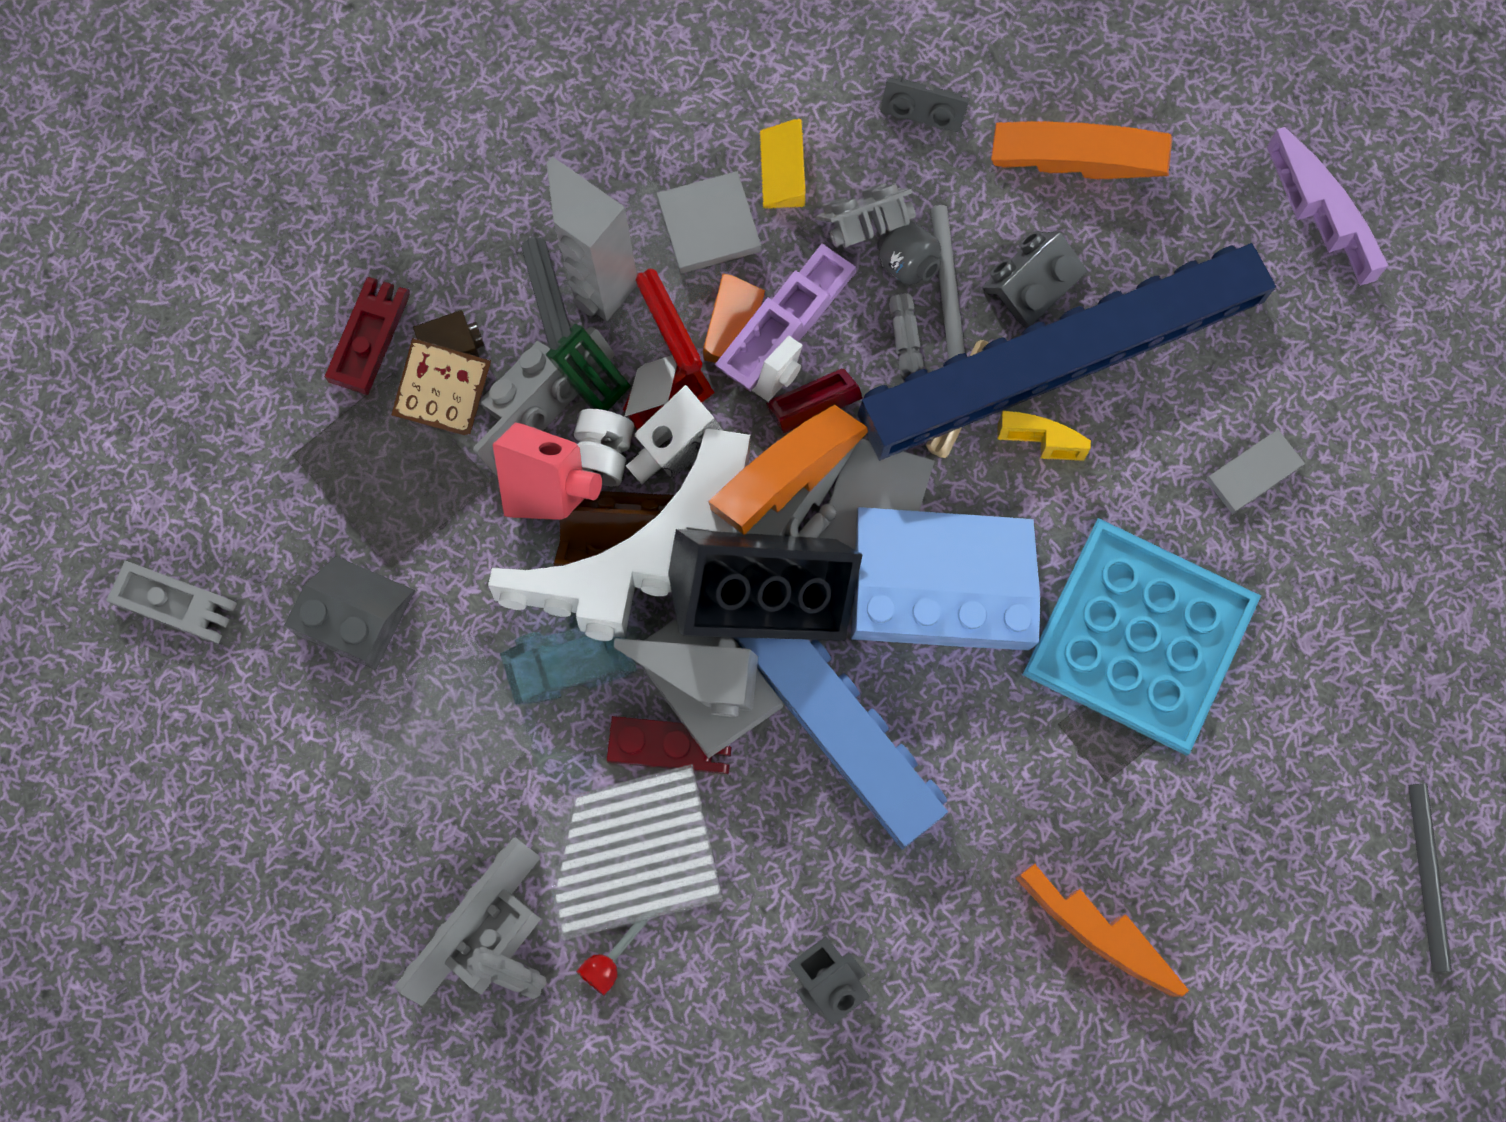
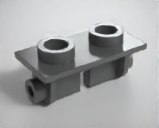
M898 75L897 79L889 77L886 81L880 112L900 119H908L931 125L938 129L960 133L970 98L963 97V92L961 91L956 93L934 87L933 91L928 90L925 84L903 79V76Z

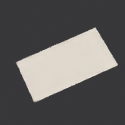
M672 355L646 363L637 369L625 416L658 407L668 402L677 367Z

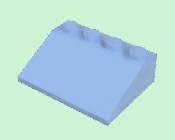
M857 508L855 550L863 555L852 605V640L1030 650L1039 643L1040 589L1033 519Z

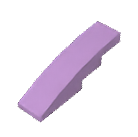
M1287 128L1277 129L1267 149L1296 219L1314 217L1328 253L1345 249L1360 286L1376 281L1388 267V264L1368 224L1344 188L1322 162Z
M822 243L800 272L795 270L773 299L767 298L716 362L715 367L750 392L758 383L764 361L788 335L796 341H800L854 276L856 266Z

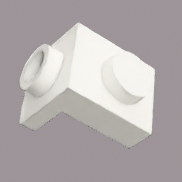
M788 335L764 361L758 383L752 391L769 402L783 386L788 387L801 369V365L797 361L803 345Z

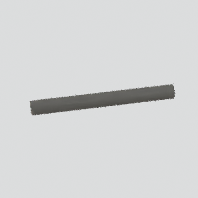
M1411 784L1408 787L1432 972H1452L1428 784Z

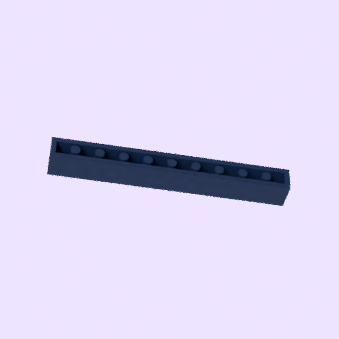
M1253 243L1236 249L1235 245H1230L1216 252L1208 261L1200 264L1197 260L1187 262L1176 269L1173 275L1163 279L1159 275L1150 277L1141 282L1136 287V290L1123 294L1122 291H1115L1103 297L1098 302V305L1086 310L1083 306L1075 307L1064 313L1059 321L1046 325L1045 322L1035 323L1026 328L1021 333V336L1009 341L1005 337L993 340L985 345L981 352L969 357L966 353L958 354L948 359L942 368L932 372H928L927 369L918 370L907 376L903 381L904 383L892 388H888L887 385L876 387L864 395L857 416L860 422L868 427L866 435L880 461L1260 305L1267 300L1277 286Z

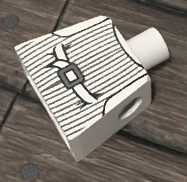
M685 385L637 430L635 437L644 448L625 465L641 484L661 468L671 478H674L697 459L706 428L723 430L712 414ZM673 436L671 443L667 447L659 448L660 445Z

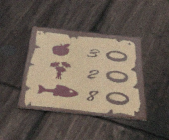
M412 338L391 415L461 435L470 434L491 361Z

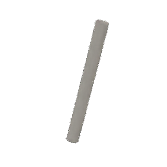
M938 205L931 208L934 237L938 239L941 245L939 257L941 265L938 270L948 359L958 354L965 353L948 209L945 205Z

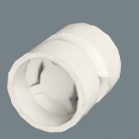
M600 409L581 410L578 415L574 437L579 442L577 445L580 448L582 470L593 472L594 470L603 473L602 485L610 487L620 485L626 464V458L621 453L627 451L630 447L634 423L628 418L610 411Z

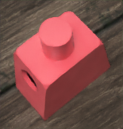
M515 422L493 443L505 517L562 520L567 518L584 498L596 500L601 492V475L582 470L580 448L575 442Z

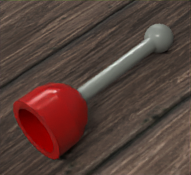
M655 894L649 898L648 903L665 898L662 895ZM665 907L642 913L608 956L598 954L589 957L577 969L576 973L601 995L605 996L617 979L616 959L655 913L662 912Z

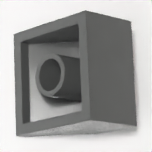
M335 556L304 585L284 626L300 638L376 670L415 590Z

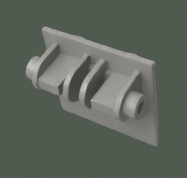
M881 183L862 190L864 197L862 199L856 200V198H851L847 200V197H843L823 204L824 212L814 217L818 221L834 222L836 228L830 230L831 240L835 247L843 245L846 248L865 240L863 231L868 239L874 237L867 212H871L875 227L880 235L886 233L885 225L887 231L909 225L910 219L916 217V212L912 202L905 203L903 199L904 196L913 193L912 189L897 188L896 183L889 185Z

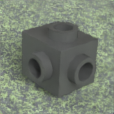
M826 936L788 964L803 986L796 991L799 998L812 1015L820 1010L832 1026L870 997L859 981L866 974L850 952L842 956Z

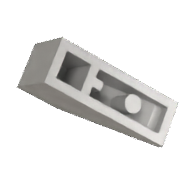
M615 638V649L707 707H711L712 715L738 717L739 710L753 711L758 656L752 650Z

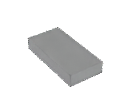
M1277 429L1209 475L1206 481L1233 515L1302 468L1305 463Z

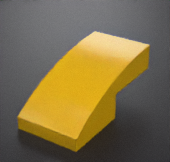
M1002 411L998 421L997 440L1041 442V459L1084 461L1091 449V440L1079 432L1050 419L1021 412Z

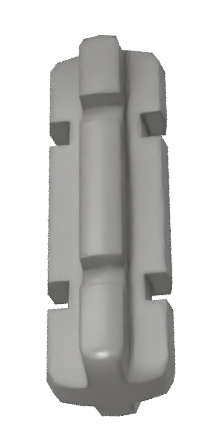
M905 293L892 296L889 303L891 317H895L893 318L892 326L897 355H901L899 356L898 363L900 374L903 377H907L924 368L922 354L918 353L921 346L916 316L913 315V310H915L913 297Z
M484 947L474 949L473 956L467 962L468 969L472 970L476 976L483 979L491 978V982L512 991L521 992L522 995L531 999L539 997L541 989L546 987L547 984L546 978L540 975L539 971L530 967L524 968V964L501 954H494V951Z

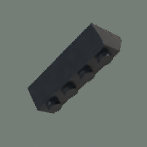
M676 529L668 577L679 633L683 636L845 641L863 554L837 539L750 533L743 535L742 533Z

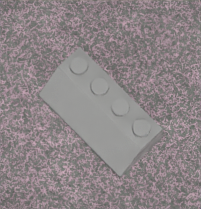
M551 157L547 162L553 222L559 241L558 246L561 249L564 260L563 265L569 278L568 284L573 293V302L585 314L591 317L597 314L605 321H608L637 286L635 281L637 272L625 207L563 163Z

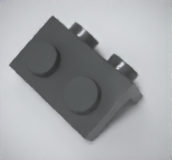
M1036 231L1028 235L1019 244L1021 250L1011 259H1006L996 265L990 272L991 278L982 286L987 294H998L1014 318L1023 327L1033 325L1088 271L1060 231Z

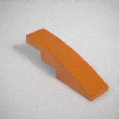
M1047 121L996 122L991 161L994 166L1000 167L1036 166L1039 172L1045 173L1081 172L1084 178L1090 179L1169 176L1173 138L1169 133L1091 123Z
M836 405L831 406L775 442L742 469L708 501L711 511L745 535L770 509L778 513L803 487L810 492L868 433V427Z
M1036 864L1031 865L1015 878L1053 919L1086 947L1128 975L1172 997H1182L1189 991L1126 914L1118 916L1109 924L1081 889L1072 892L1064 899Z

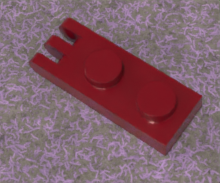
M367 277L324 376L328 383L365 395H369L410 296L409 289L399 287L393 301H391L394 285L388 282L382 283L377 296H375L378 288V279Z
M612 716L606 760L608 763L677 770L692 769V771L729 775L730 765L722 762H712L713 756L708 759L683 723ZM726 746L715 755L731 757L732 747Z

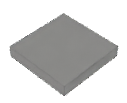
M738 171L657 193V200L680 274L762 252L760 239Z

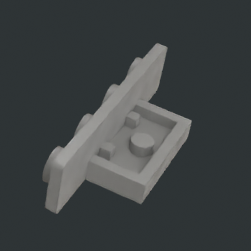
M589 327L586 332L611 360L615 355L613 350L597 329ZM539 341L522 354L520 359L500 380L492 385L479 402L487 412L499 421L474 446L473 451L496 476L498 475L493 443L515 422L543 431L578 395L577 391L545 355L550 348ZM579 343L575 348L598 374L602 370L601 367ZM567 355L565 360L581 379L588 384L590 382L589 379Z
M513 838L497 854L493 864L476 885L468 890L464 900L448 920L437 929L432 940L416 960L408 965L404 975L396 983L395 989L401 995L423 1006L452 970L470 988L482 995L491 984V978L483 979L476 976L472 970L468 969V959L473 956L474 949L479 947L494 951V954H501L511 958L539 923L541 918L512 895V893L539 861L540 856L520 840Z

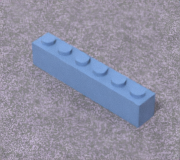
M733 637L742 649H750L758 656V671L901 850L905 849L948 813L947 809L943 806L947 802V798L932 780L925 783L916 773L914 768L918 766V763L903 744L897 747L894 746L885 734L889 730L885 721L873 708L868 712L856 699L860 695L859 690L846 674L843 673L839 677L828 665V662L832 660L831 656L818 640L810 642L806 639Z

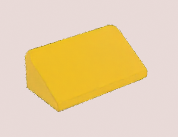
M802 119L790 120L760 130L763 209L805 207Z

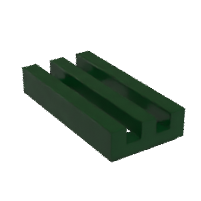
M574 324L569 329L571 334L568 337L562 336L557 342L560 346L556 350L550 349L545 355L591 409L608 411L631 385L582 326ZM579 343H581L616 385L612 391L575 348ZM567 355L605 398L602 402L565 360Z

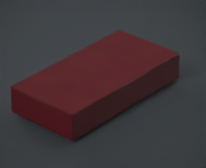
M841 368L766 402L773 420L783 433H787L833 405L841 409L863 399L859 385L844 368Z

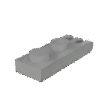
M126 560L106 599L107 602L114 606L215 644H219L222 635L207 629L209 622L226 628L230 620L214 613L216 607L218 606L227 611H234L237 604L228 598Z

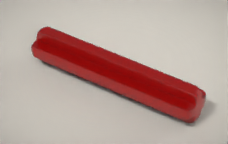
M650 268L645 272L638 273L635 281L681 374L688 376L693 372L699 371L703 363L657 271Z

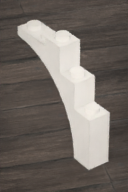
M706 428L697 459L681 489L657 517L631 538L599 555L574 563L532 570L492 568L488 586L494 600L499 601L498 603L501 606L509 609L523 610L526 608V605L544 608L545 612L560 617L570 616L571 612L576 613L580 631L585 632L586 636L601 641H610L613 639V636L625 638L635 587L641 588L644 593L653 596H666L668 592H671L668 570L676 529L736 533L737 530L711 511L708 501L749 464L750 435Z

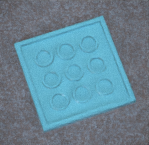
M1098 518L1022 675L1187 756L1193 748L1261 595Z

